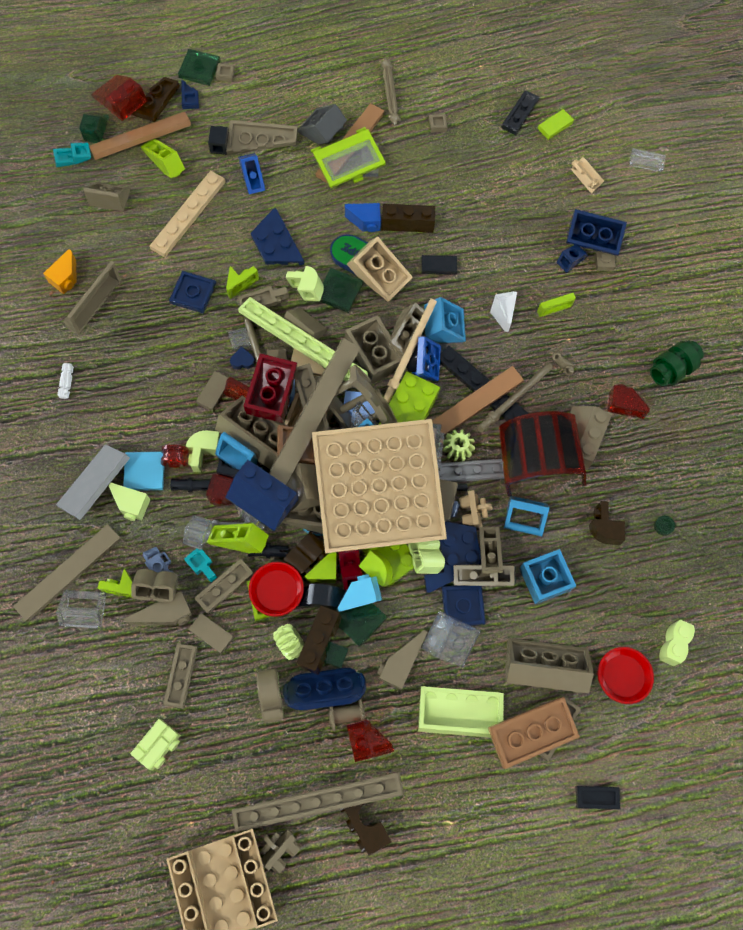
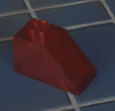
M619 384L614 385L609 392L607 411L610 413L644 419L650 411V408L633 388Z
M212 474L206 493L207 499L211 504L221 506V504L229 505L232 503L225 497L233 478Z

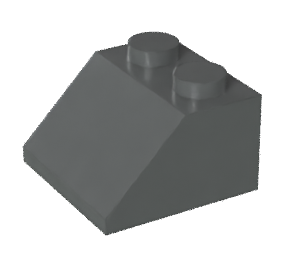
M336 104L319 107L298 128V133L318 145L328 144L334 139L335 133L343 129V124L347 119Z

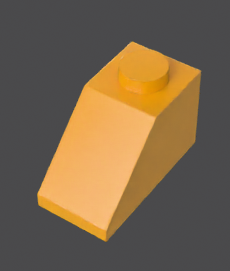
M70 249L43 273L48 283L62 294L71 290L74 284L77 283L76 259Z

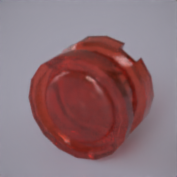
M174 444L165 445L161 448L163 453L161 465L166 466L168 464L170 468H180V465H183V467L188 465L186 454H188L189 449L187 447Z

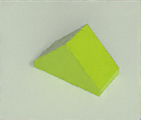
M337 552L329 553L305 575L307 583H336Z

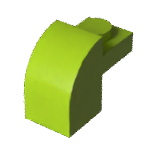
M370 550L359 567L369 574L370 577L376 576L378 585L382 587L389 586L393 577L390 562L378 550Z

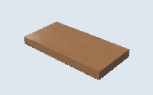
M565 697L557 698L488 727L503 769L512 767L580 737Z

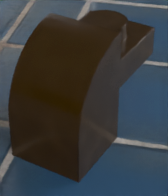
M601 501L594 508V519L589 524L590 532L601 543L621 545L625 541V521L609 520V502Z

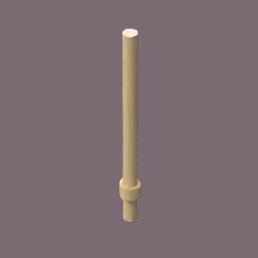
M434 299L429 300L393 378L387 384L388 389L384 398L388 403L400 385L399 381L418 343V337H421L437 303Z

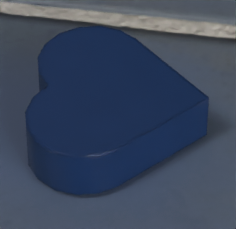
M240 347L230 358L232 368L237 370L241 368L250 369L255 363L254 357L243 347Z

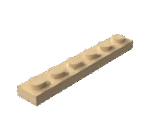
M210 170L150 244V249L166 257L225 184V178Z

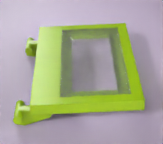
M366 127L356 130L357 134L322 149L320 146L311 149V153H313L330 188L351 179L355 184L364 179L363 174L386 165L369 129L366 130Z

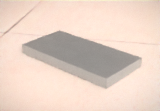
M105 444L58 501L56 506L81 520L130 457Z

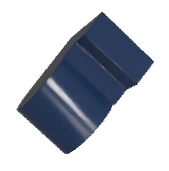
M573 245L562 251L556 263L568 273L574 266L580 264L588 254L580 246Z

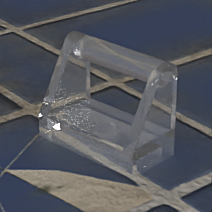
M64 590L56 611L59 626L100 629L103 620L106 592ZM69 598L98 600L95 609L68 607Z

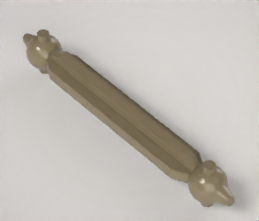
M385 57L380 64H382L384 69L383 75L390 113L388 118L396 126L397 122L401 121V118L397 114L398 107L391 69L393 65Z

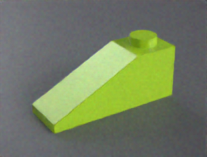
M152 139L140 146L142 151L168 177H177L185 170L177 151L157 139Z
M254 523L214 525L207 543L245 553H262L269 535Z

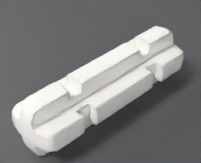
M70 363L62 365L63 372L60 377V389H58V396L61 399L69 398L70 391L68 390L71 388V374L74 369Z

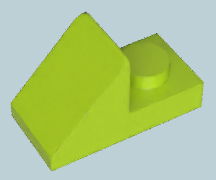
M230 266L226 286L230 299L259 280L258 270L254 266L245 269L240 275Z
M124 569L120 584L119 581L107 579L106 582L99 581L98 589L103 593L133 598L131 597L133 579Z

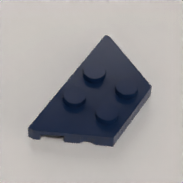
M276 208L272 209L251 232V238L265 265H288V263L304 265V259Z

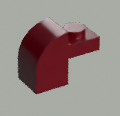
M359 549L338 552L345 592H347L351 582L358 581L357 577L363 575L359 567Z

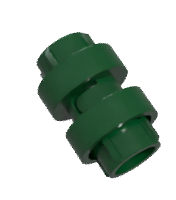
M679 341L670 347L668 351L657 356L650 368V375L653 381L660 386H673L683 380L686 375L696 371L701 365V359L704 357L701 346L694 341Z

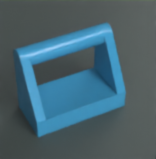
M226 432L221 434L215 452L218 458L238 470L241 469L247 460H250L255 465L258 464L254 452Z
M510 495L504 528L542 537L549 512L548 504ZM513 508L541 514L539 528L510 522Z

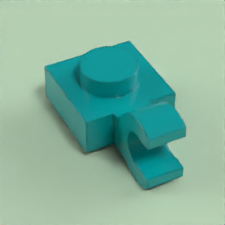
M200 546L184 558L196 575L203 572L211 583L218 578L209 567L213 563Z

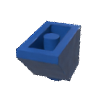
M252 153L239 156L238 159L248 194L265 191L257 155Z
M380 203L345 204V218L362 231H380Z

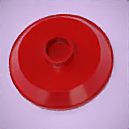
M271 562L263 565L253 574L249 583V597L253 606L262 614L271 617H280L291 613L300 604L304 594V584L301 575L294 567L283 562Z
M614 648L602 657L598 665L597 676L600 687L610 699L618 703L634 704L640 702L652 690L654 684L652 666L641 652L633 648Z

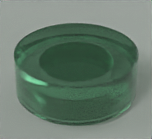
M660 516L654 523V529L659 535L667 536L674 531L675 522L669 516Z

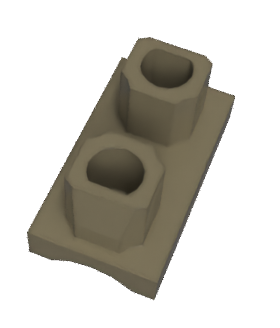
M286 829L281 836L276 832L271 838L268 835L263 837L266 842L261 849L265 853L261 858L263 866L268 871L272 869L280 874L286 866V862L281 858L284 852L287 851L292 857L299 852L301 848L290 830Z

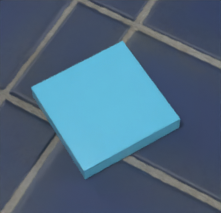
M125 452L130 459L124 465L123 487L136 491L163 490L165 453Z

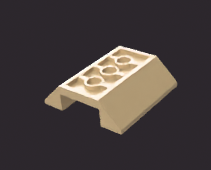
M253 829L166 859L183 930H249L278 921Z

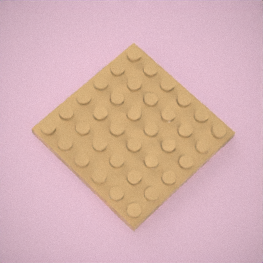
M432 419L312 432L325 553L447 539Z

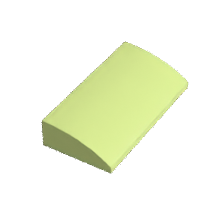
M421 686L418 732L491 738L488 727L503 721L504 693Z

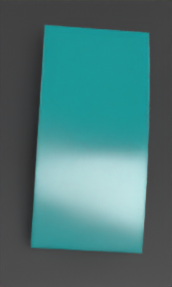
M88 142L70 143L71 148L53 149L56 167L75 165L91 159Z

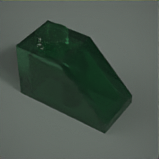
M97 112L83 114L79 129L85 142L98 143L102 141L109 114Z

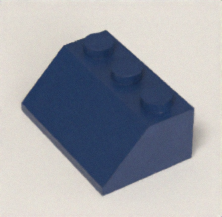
M575 209L570 221L566 243L618 256L627 222Z
M247 460L235 475L225 498L275 532L298 501V494L250 460Z

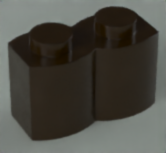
M310 531L287 554L283 561L294 567L303 578L328 553H325L324 543Z

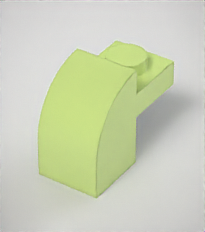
M306 266L304 272H287L286 279L292 288H298L297 290L304 301L321 300L324 285L315 269Z
M199 431L188 439L186 449L188 453H191L189 454L188 465L191 466L193 472L201 473L204 455L216 456L215 452L220 439L218 431Z

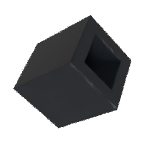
M210 127L208 140L210 154L227 155L228 127Z

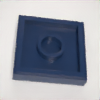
M182 271L169 302L170 304L204 314L216 286V280Z
M461 585L441 588L445 628L486 624L482 586Z

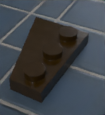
M163 77L149 89L150 92L137 98V103L132 107L129 105L125 108L127 114L155 122L180 87L179 82Z

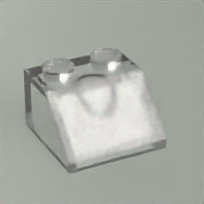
M439 611L421 648L436 658L464 667L480 630Z

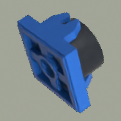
M425 336L418 337V343L406 366L408 372L424 380L439 381L441 345Z

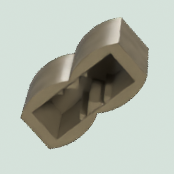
M149 569L137 570L131 585V597L138 600L153 599L158 602H171L178 587V575L169 571L157 573Z

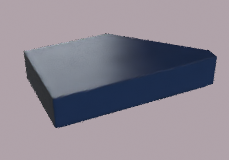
M181 80L182 108L199 109L198 91L187 85L184 80Z

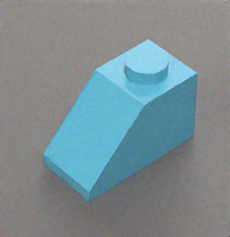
M369 574L358 576V581L351 582L338 606V611L381 601L382 596L377 577H370Z

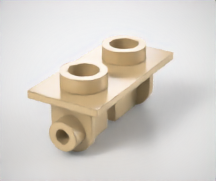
M584 157L579 161L576 159L572 162L571 170L591 193L604 182L603 178Z

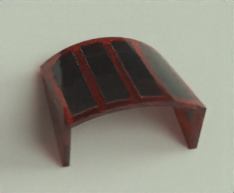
M559 411L535 412L515 417L499 426L504 480L508 497L512 496L510 484L549 475L580 474L582 486H586V470L575 414Z

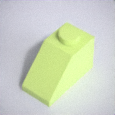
M110 483L109 488L124 518L130 521H135V519L142 521L150 502L149 496L146 493Z

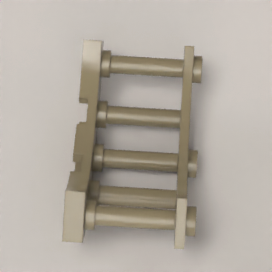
M357 365L350 367L349 380L340 385L328 407L339 419L344 429L358 427L367 418L371 422L380 420L381 424L398 423L380 390H375L369 383L371 379ZM351 387H355L361 392L362 395L344 405L336 397ZM368 401L375 413L355 423L348 411Z

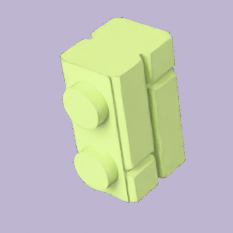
M158 719L130 754L147 769H159L166 761L164 756L169 750L171 752L174 751L179 745L180 741L178 739L181 735L162 719Z

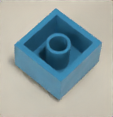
M560 549L524 562L519 568L535 605L567 593L576 587Z

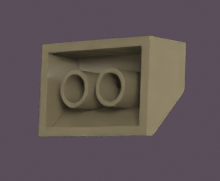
M378 315L345 330V339L360 347L355 359L360 367L368 372L371 384L388 377L398 368L403 355L389 344L391 336Z
M572 406L552 455L588 470L595 459L612 413L596 406Z

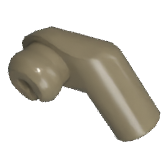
M559 352L553 355V360L564 370L566 375L574 373L575 366L572 362L565 359Z

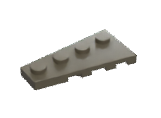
M230 120L227 155L294 146L297 143L298 126Z

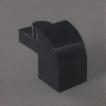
M309 584V586H304V594L297 607L320 608V606L331 610H338V606L345 595V590L330 585Z

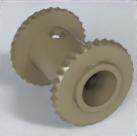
M362 698L358 700L359 704L331 706L328 708L330 725H332L333 731H336L335 724L361 721V727L365 726L364 721L366 718Z

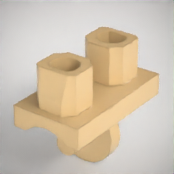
M474 490L468 491V495L459 498L462 509L471 508V514L462 515L463 525L475 526L479 529V527H483L481 512L482 517L487 518V511L493 509L492 504H486V499L481 498V505H479L478 495L475 494Z

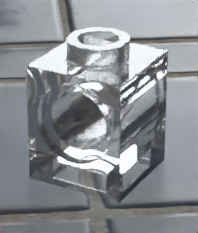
M194 515L184 529L183 544L202 550L211 533L212 521Z

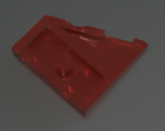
M368 720L346 725L355 762L394 752L392 743Z

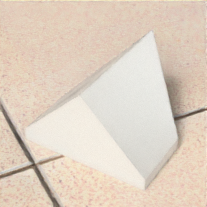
M514 291L496 294L490 311L505 332L509 331L517 295V292Z

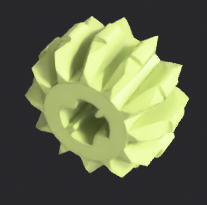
M463 429L460 430V433L453 430L452 434L448 433L446 439L443 440V445L445 446L443 451L449 452L448 458L454 456L455 462L458 458L465 461L466 457L470 458L472 456L471 452L475 450L473 445L475 440L469 439L470 433L464 435Z
M291 624L282 625L273 633L274 640L282 654L287 659L293 660L299 657L304 642L296 628Z

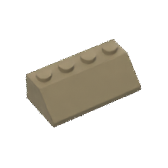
M242 395L219 414L215 430L220 434L226 432L254 452L257 461L271 470L277 459V427L283 424L246 414L243 407L246 398Z
M511 638L507 640L506 683L589 694L594 672L588 648Z

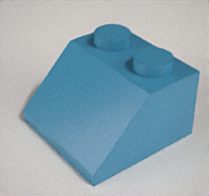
M442 297L435 299L437 303L425 326L426 338L437 343L465 342L464 309Z

